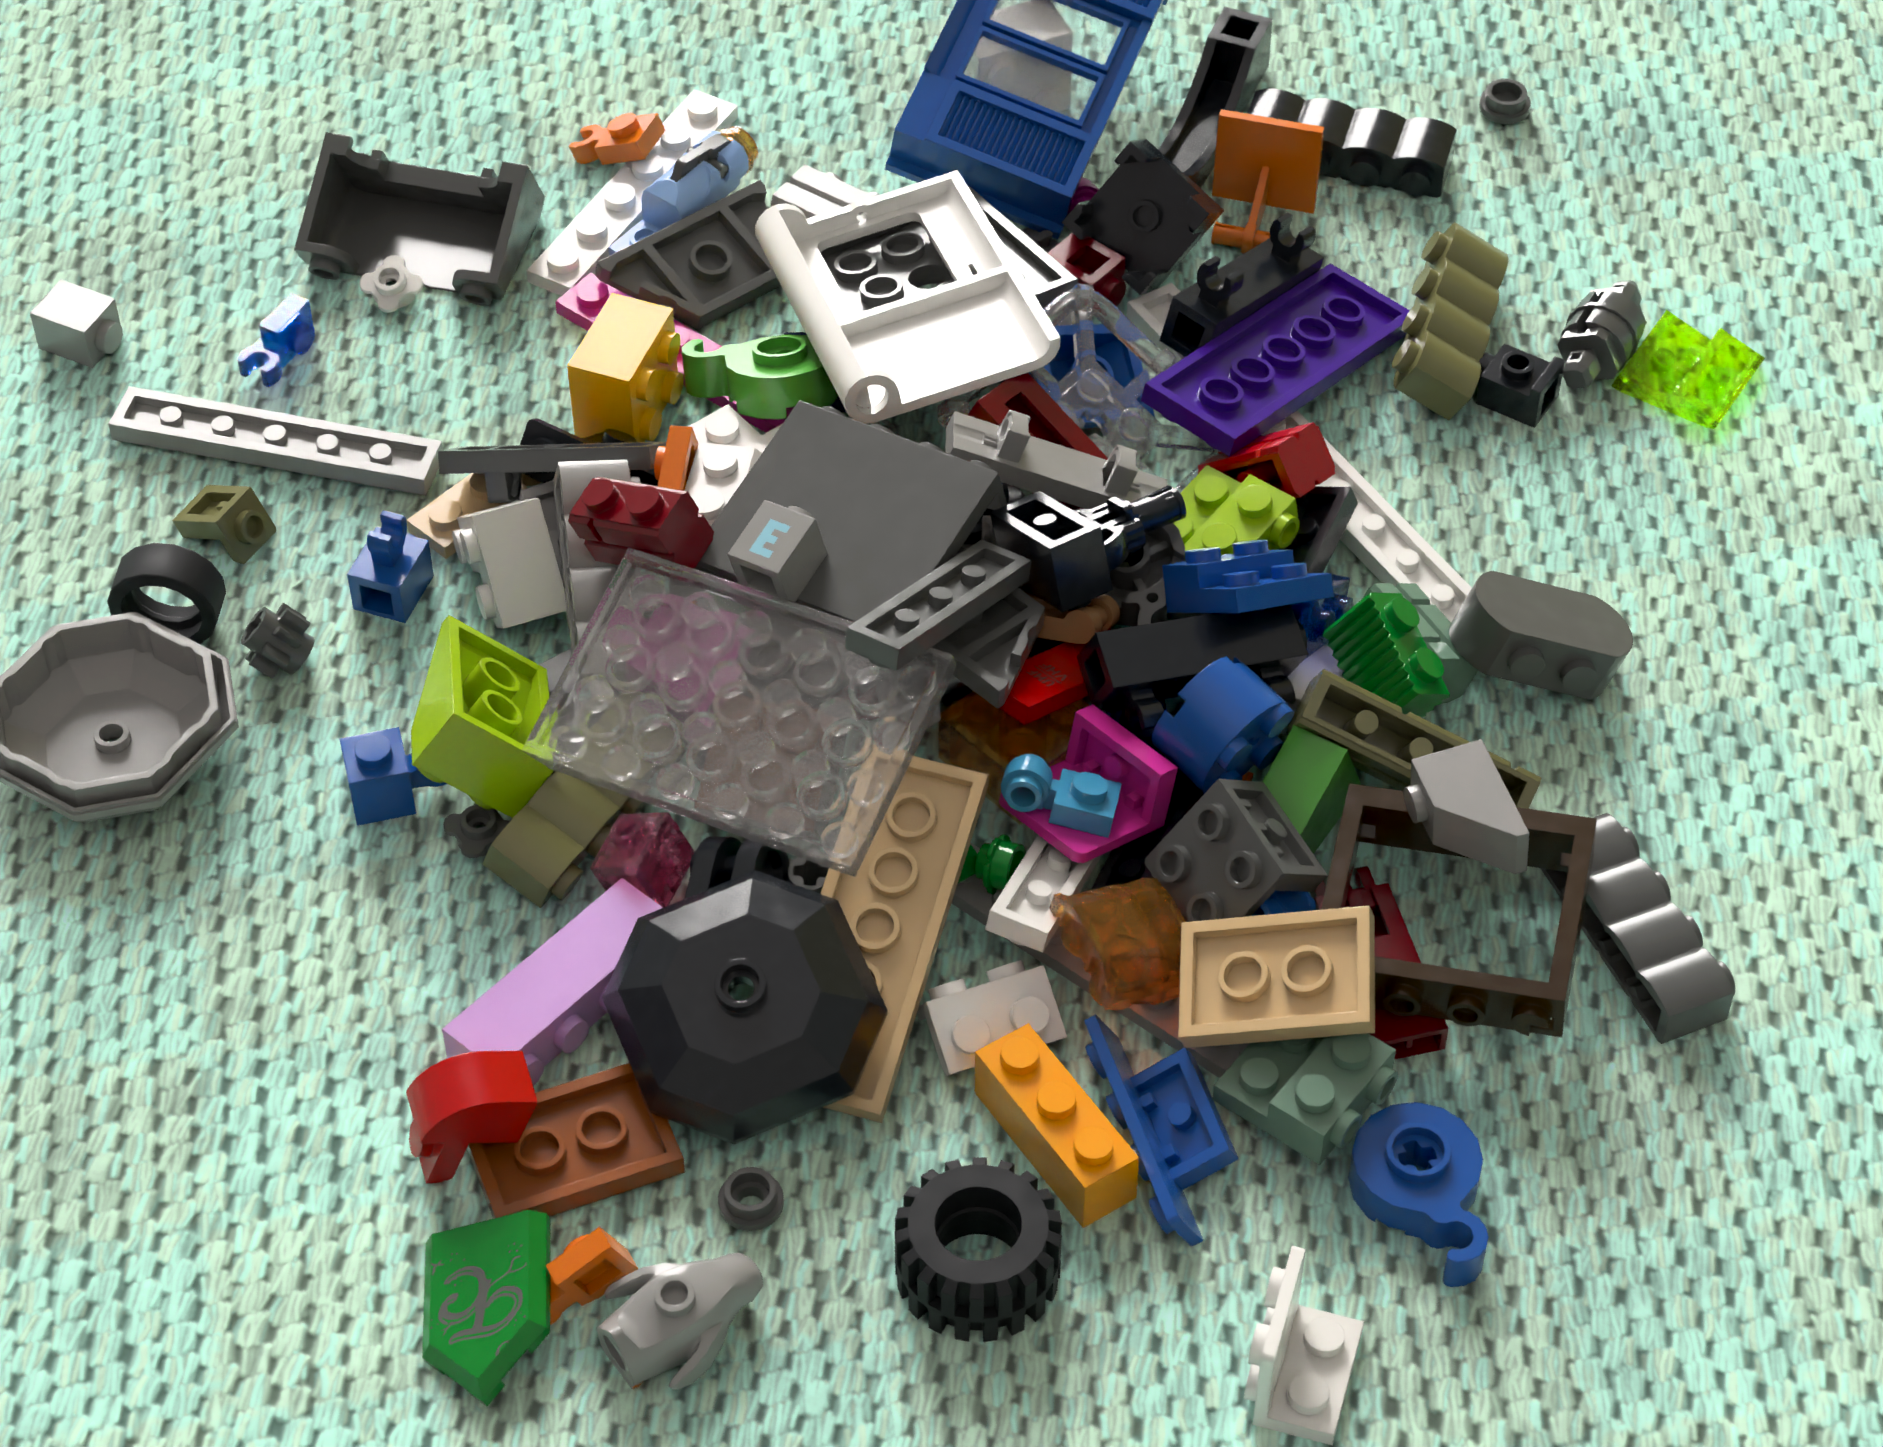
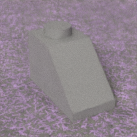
M1482 739L1411 759V785L1403 790L1405 805L1411 820L1414 823H1423L1433 845L1513 874L1527 871L1529 831Z

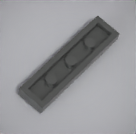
M981 539L848 626L845 649L867 658L875 666L897 671L1028 582L1032 560Z

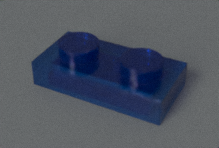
M1332 574L1334 597L1291 604L1296 620L1301 622L1306 632L1308 652L1306 658L1322 646L1328 644L1329 641L1323 636L1324 630L1354 606L1353 598L1347 597L1350 578Z

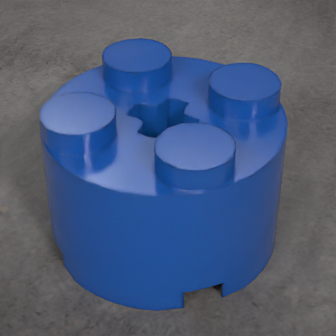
M1226 656L1208 665L1185 685L1178 693L1185 703L1175 717L1167 710L1164 711L1154 728L1151 739L1152 744L1170 762L1177 766L1203 793H1206L1218 779L1242 780V776L1254 765L1260 770L1269 766L1275 760L1284 743L1278 736L1290 723L1295 712L1283 698L1247 665L1235 656L1233 662Z

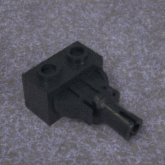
M1170 485L1131 503L1128 500H1121L1115 496L1095 508L1072 510L1043 492L1038 491L990 512L996 545L1032 560L1029 581L1023 584L1022 587L1061 612L1086 607L1091 603L1092 599L1112 591L1110 571L1121 565L1128 554L1134 553L1145 546V534L1184 519L1186 517V505L1181 493L1176 488L1172 489Z

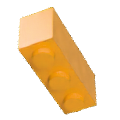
M1029 1023L975 1051V1094L1082 1228L1137 1198L1138 1155Z

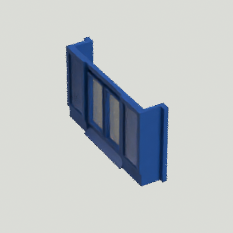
M957 0L895 127L890 156L885 164V170L917 183L958 170L967 186H970L1008 220L1038 232L1049 230L1053 232V238L1059 239L1064 228L1062 222L1068 216L1078 185L1162 4L1166 6L1168 0Z

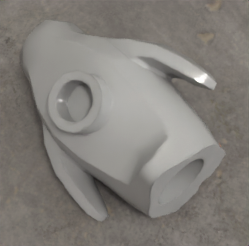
M730 1253L715 1259L683 1264L662 1263L642 1267L612 1283L604 1293L606 1299L634 1295L597 1327L602 1349L631 1389L637 1388L643 1381L683 1363L685 1364L673 1377L669 1387L677 1390L688 1386L710 1369L722 1348L732 1320L742 1307L755 1299L763 1287L762 1274L752 1259L742 1253Z

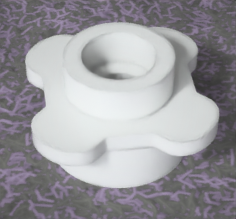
M391 255L385 258L383 265L378 267L373 273H365L359 283L362 292L372 294L379 309L387 313L409 305L416 295L422 291L424 286L422 277L419 274H412L405 267L404 259L398 255ZM396 281L395 284L387 286L388 282Z

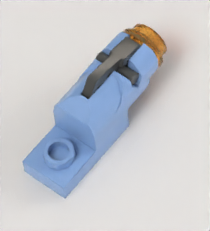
M731 126L728 129L721 128L717 131H712L693 147L688 148L686 153L676 161L670 170L643 191L641 198L643 219L608 247L609 256L725 198L740 184V179L752 170L754 161L758 157L757 145L750 134L738 126Z

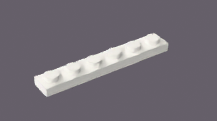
M694 89L663 122L666 131L645 160L626 162L526 270L528 283L562 296L589 273L595 274L597 262L609 256L608 247L643 219L641 205L643 191L670 170L676 161L686 153L688 148L693 147L709 133L717 131L723 135L738 118V105Z

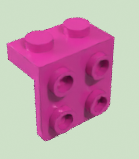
M1092 704L1075 712L1066 758L1064 761L1050 766V769L1053 773V779L1060 780L1062 769L1064 768L1080 773H1095L1104 779L1122 783L1109 838L1048 823L1051 810L1036 808L1030 812H1020L1008 805L1002 793H1000L999 804L1064 856L1071 861L1085 863L1164 826L1178 767Z

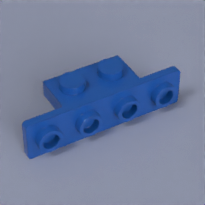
M1095 1014L1084 1020L1093 1041L1086 1045L1085 1049L1097 1073L1101 1078H1108L1113 1092L1106 1096L1108 1106L1118 1124L1124 1130L1129 1129L1134 1144L1130 1145V1147L1139 1157L1138 1173L1144 1181L1150 1180L1156 1196L1149 1199L1152 1213L1166 1234L1175 1231L1190 1246L1197 1245L1204 1240L1183 1190L1239 1160L1198 1063L1187 1048H1182L1134 1075L1119 1038Z

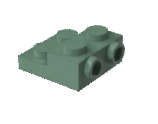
M1368 1033L1250 1043L1214 1084L1213 1100L1321 1165L1336 1146L1343 1149L1352 1141L1361 1125L1362 1114L1373 1102L1376 1105H1381L1391 1093L1398 1078V1072L1393 1070L1396 1049Z

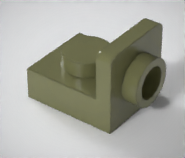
M206 485L172 520L183 538L220 540L232 560L240 564H245L276 532V526L252 488L248 486Z

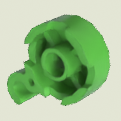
M785 334L762 337L742 344L724 345L712 352H704L703 340L694 339L684 344L681 348L686 392L691 396L699 398L729 396L730 402H737V411L742 415L758 419H786V408L795 407L799 400L822 408L833 404L838 397L807 335Z

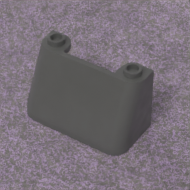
M326 132L294 248L299 257L309 265V272L318 277L331 280L339 279L340 273L363 276L365 273L376 271L378 267L383 265L385 258L388 256L398 255L404 259L405 267L412 274H419L422 277L423 287L460 293L459 296L463 300L483 306L490 305L492 299L504 297L540 220L545 196L527 165L502 161L498 177L494 170L489 168H483L481 176L391 162L384 152L373 149L371 156L357 153L352 150L354 140L351 136Z

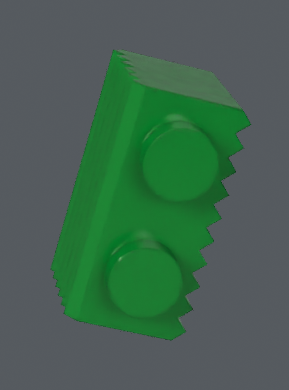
M1370 592L1324 630L1323 636L1329 641L1327 646L1333 650L1332 656L1338 660L1337 667L1343 671L1342 677L1401 707L1403 714L1406 715L1411 712L1423 718L1427 712L1434 710L1435 706L1442 704V700L1450 698V693L1442 679L1444 674L1443 664L1440 658L1427 648L1417 627L1420 621L1419 614L1413 604L1403 598L1402 593Z

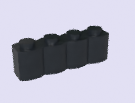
M1261 89L1255 91L1247 113L1324 127L1319 177H1340L1343 180L1352 181L1363 187H1391L1394 190L1404 191L1406 194L1415 197L1423 195L1435 198L1441 197L1453 159L1457 129L1448 123L1424 117L1405 119L1394 112L1379 108L1355 110L1345 103L1326 98L1304 100L1294 93L1280 89Z

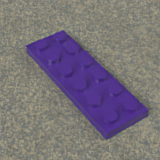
M1330 263L1146 382L1140 401L1159 412L1165 419L1180 425L1204 440L1213 449L1219 450L1230 457L1405 337L1406 332L1402 331V324L1410 310Z

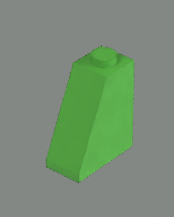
M1293 725L1262 781L1313 854L1342 816L1349 783L1361 785L1347 749L1296 725Z

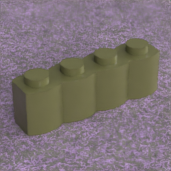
M1456 222L1444 233L1440 231L1435 232L1423 249L1421 258L1426 263L1424 270L1416 279L1411 292L1416 296L1415 303L1402 324V331L1406 332L1405 340L1392 361V368L1396 369L1394 388L1447 420H1450L1471 400L1481 373V363L1479 360L1483 357L1490 337L1489 325L1499 302L1498 289L1508 266V255Z
M631 687L612 706L600 723L579 743L565 762L545 781L527 805L500 832L490 845L483 865L539 908L543 907L552 895H555L562 901L583 875L584 871L577 867L588 854L596 860L599 859L614 841L619 830L613 827V825L624 813L632 820L645 806L653 794V790L648 785L658 774L667 780L681 764L687 754V751L681 747V744L689 729L635 688Z

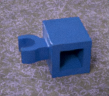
M383 510L380 514L382 527H376L374 531L368 533L365 546L347 573L354 610L406 623L434 576L429 540L407 533V520L405 516Z
M399 727L339 739L357 826L416 814L412 789L425 786L438 787L447 784L445 782L437 783L431 781L417 767L412 765V753L405 756Z

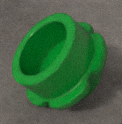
M1002 834L994 838L991 844L984 843L981 846L976 858L975 874L978 879L983 881V885L987 888L989 894L994 895L997 890L1003 891L1026 854L1024 845L1011 842L1008 835Z

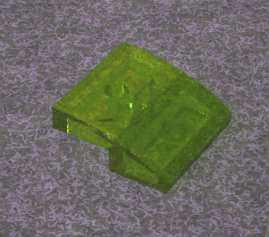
M1666 310L1611 386L1626 395L1703 427L1715 429L1765 358L1722 328H1719L1710 340Z

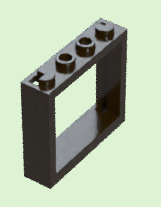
M1349 783L1321 910L1345 908L1359 842L1460 857L1466 856L1432 844L1423 823H1414L1411 820L1405 805L1403 791ZM1516 807L1529 831L1527 866L1568 872L1549 982L1375 956V1009L1387 1010L1392 1014L1404 1017L1419 1015L1451 1020L1462 1026L1484 1025L1510 1029L1529 1036V1033L1562 1037L1594 857L1597 818Z

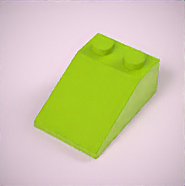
M448 615L441 624L411 728L412 765L417 767L431 781L437 783L445 782L468 794L480 807L488 810L496 809L513 818L556 769L547 669Z

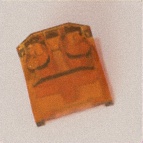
M1142 878L1126 884L1110 885L1071 896L1061 893L1054 894L1049 908L1054 918L1060 917L1058 922L1060 926H1063L1061 931L1062 942L1070 953L1083 960L1085 972H1089L1091 975L1089 981L1090 994L1105 1010H1123L1133 1004L1157 1005L1180 997L1181 922L1186 921L1172 896L1157 878Z

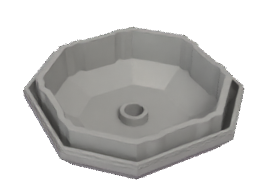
M137 612L52 626L13 665L0 675V782L75 822L86 823L159 810L239 728L228 659ZM119 738V739L116 740V741L107 742V741H109V740H111V739Z

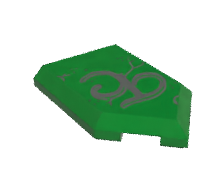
M526 1210L434 1233L425 1243L422 1358L441 1374H445L466 1389L470 1395L485 1406H488L504 1388L505 1384L501 1380L526 1351L532 1354L550 1333V1273L546 1265L550 1263L551 1218L547 1213Z

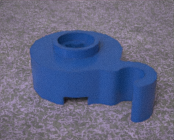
M1419 1102L1394 1104L1372 1114L1357 1131L1352 1150L1348 1179L1353 1200L1366 1217L1373 1222L1377 1219L1390 1228L1404 1230V1235L1419 1237L1432 1248L1440 1249L1451 1246L1459 1248L1451 1249L1447 1253L1442 1278L1446 1286H1466L1475 1281L1481 1274L1489 1237L1486 1226L1479 1217L1468 1211L1475 1203L1483 1164L1478 1138L1462 1119L1437 1106ZM1415 1166H1419L1425 1170L1418 1171Z

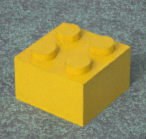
M611 293L567 365L575 436L585 438L605 432L606 429H614L631 435L637 442L654 441L662 423V412L667 403L672 405L677 403L684 381L683 374L678 372L677 366L681 339L680 334L675 332L673 308Z

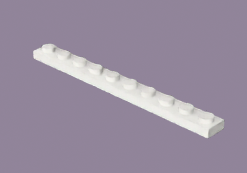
M1171 282L1128 301L1126 318L1174 365L1185 357L1159 341L1172 298L1181 292ZM1297 410L1262 435L1308 424L1309 422ZM1324 438L1335 464V474L1323 483L1315 486L1351 487L1358 502L1340 540L1382 583H1393L1394 586L1398 583H1416L1428 596L1430 604L1436 605L1446 618L1452 622L1472 587Z

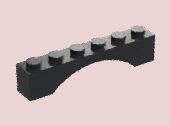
M1224 7L1207 37L1197 71L1181 111L1167 137L1158 148L1161 153L1201 189L1215 165L1220 110L1224 109L1243 113L1269 67L1273 20L1271 18Z

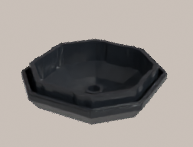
M756 870L639 917L602 996L650 1113L732 1144L742 1142L853 1095L888 1014L886 1005L838 900ZM738 984H748L754 989L753 994L746 1000H736L730 996L731 990Z

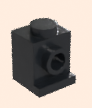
M1505 343L1496 355L1485 352L1479 360L1481 363V373L1478 381L1476 404L1535 428L1559 396L1565 360L1555 356L1551 362H1548Z

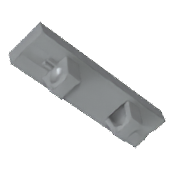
M1013 410L1008 411L1000 426L954 411L946 427L945 453L969 462L971 460H979L988 464L995 471L999 472L1002 483L1034 493L1041 491L1053 499L1084 509L1095 508L1115 496L1121 500H1128L1131 503L1168 486L1167 479L1138 470L1136 467L1137 450L1117 444L1108 459L1105 460L1030 436L1028 432L1030 416Z

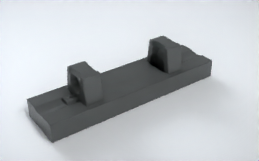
M666 442L461 446L438 451L439 474H485L488 502L511 503L519 500L520 491L522 490V472H556L558 462L627 460L630 471L654 469L658 447H666Z

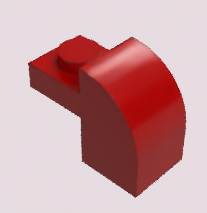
M475 1051L452 1056L429 1067L410 1084L406 1091L413 1116L409 1131V1145L412 1155L419 1157L426 1184L453 1179L469 1143L519 1142L538 1103L523 1051Z

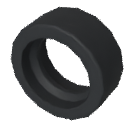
M150 543L134 547L121 558L107 603L111 616L137 612L201 644L211 637L214 632L226 595V588L223 576L212 562L197 552L175 544ZM140 587H165L181 593L195 605L188 607L170 606L155 601L143 593Z

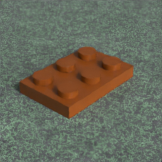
M629 1063L535 1092L538 1103L518 1143H469L467 1147L493 1219L526 1210L547 1213L550 1217L685 1173L684 1158L668 1119L650 1113Z

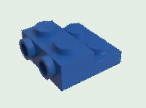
M1268 540L1233 543V554H1224L1222 556L1220 547L1184 551L1185 561L1162 565L1167 613H1243L1334 597L1332 573H1307L1306 563H1294L1293 550H1269Z

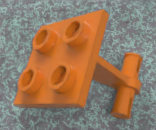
M1224 109L1220 110L1212 196L1250 202L1253 205L1246 227L1228 225L1216 221L1213 227L1211 244L1241 248V254H1244L1270 238L1269 232L1259 230L1266 205L1314 214L1324 127Z

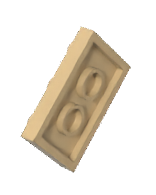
M1369 905L1181 922L1179 1039L1184 1048L1375 1033V920Z

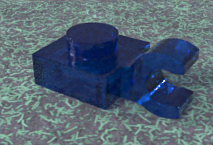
M291 293L259 325L261 338L239 354L237 360L241 376L247 377L254 369L262 367L260 371L263 385L271 387L280 380L282 368L297 354H305L312 346L315 338V329L309 300L294 293Z

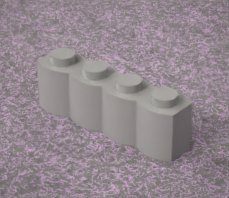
M627 460L558 462L554 476L555 510L559 529L561 566L565 584L566 613L571 640L572 670L576 692L628 690L631 688L626 682L627 664L632 652L606 640V635L612 620L620 608H624L644 619L645 617H653L654 613L653 587L651 582H642L641 570L595 561L584 545L585 539L579 538L568 522L570 511L592 478L604 477L641 484L639 477H630Z

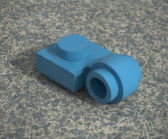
M1023 754L1012 759L1007 764L1001 782V793L1008 805L1017 811L1030 812L1036 808L1049 809L1051 814L1048 823L1109 838L1122 783L1104 779L1095 773H1080L1064 768L1062 769L1060 780L1053 779V773L1043 758L1035 754Z

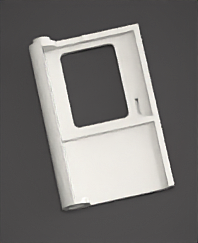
M958 170L866 200H856L848 206L807 219L802 210L795 205L786 203L774 205L761 214L755 225V236L845 410L853 420L865 424L879 422L1037 370L1047 365L1057 355L1060 348L1061 337ZM916 221L921 223L955 282L853 314L821 252L827 248L907 222Z

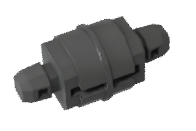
M1619 281L1614 283L1611 288L1591 290L1569 314L1566 326L1557 344L1560 354L1565 360L1562 374L1568 387L1572 389L1585 388L1590 386L1594 380L1614 379L1616 374L1623 369L1626 362L1636 353L1647 322L1639 305L1642 300L1637 283L1634 281Z

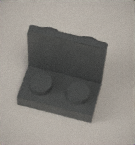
M1218 779L1145 858V865L1183 922L1252 916L1275 890L1313 892L1328 877V874L1264 782Z

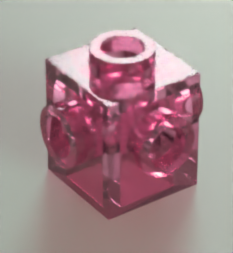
M669 812L620 814L611 827L610 833L593 861L590 870L605 891L623 878L664 908L669 906L690 867L691 858L695 851Z

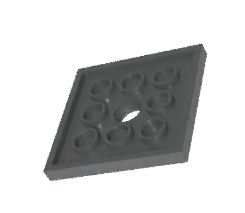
M968 186L1043 310H1048L1078 298L1077 278ZM916 221L907 222L845 242L821 252L853 314L934 289L918 288L926 284H939L937 287L955 282L923 226Z

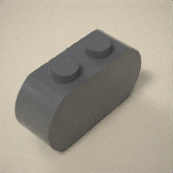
M1496 571L1485 572L1479 576L1449 627L1451 641L1458 653L1471 666L1483 674L1589 700L1597 698L1604 692L1633 646L1632 632L1626 621L1615 609L1600 598Z

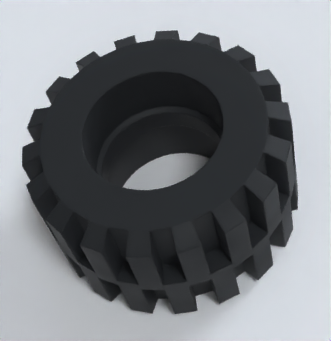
M973 1157V1165L961 1166L959 1159L946 1162L945 1172L938 1174L931 1169L921 1176V1188L911 1185L903 1196L904 1207H898L895 1217V1275H897L899 1293L902 1299L909 1297V1311L917 1319L921 1318L925 1313H929V1328L939 1334H942L948 1324L955 1327V1339L969 1342L970 1330H982L983 1342L998 1340V1328L1007 1326L1011 1336L1024 1330L1025 1314L1036 1322L1045 1313V1301L1053 1302L1057 1293L1061 1266L1062 1221L1060 1211L1054 1210V1197L1048 1188L1038 1190V1178L1028 1171L1020 1176L1015 1174V1164L1001 1160L998 1167L987 1165V1157ZM972 1234H983L1002 1240L1011 1249L994 1259L974 1261L958 1257L945 1247L957 1238Z

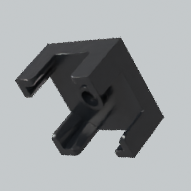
M1147 139L1130 141L1114 160L1117 165H1120L1091 200L1079 202L1062 222L1080 240L1093 238L1095 241L1125 257V269L1128 272L1122 275V279L1139 295L1158 289L1225 211Z

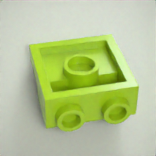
M1208 465L1181 492L1186 505V517L1174 522L1180 531L1185 551L1220 547L1221 556L1233 554L1232 544L1243 541L1268 540L1269 550L1284 549L1294 540L1300 524L1296 498L1251 474L1240 483Z

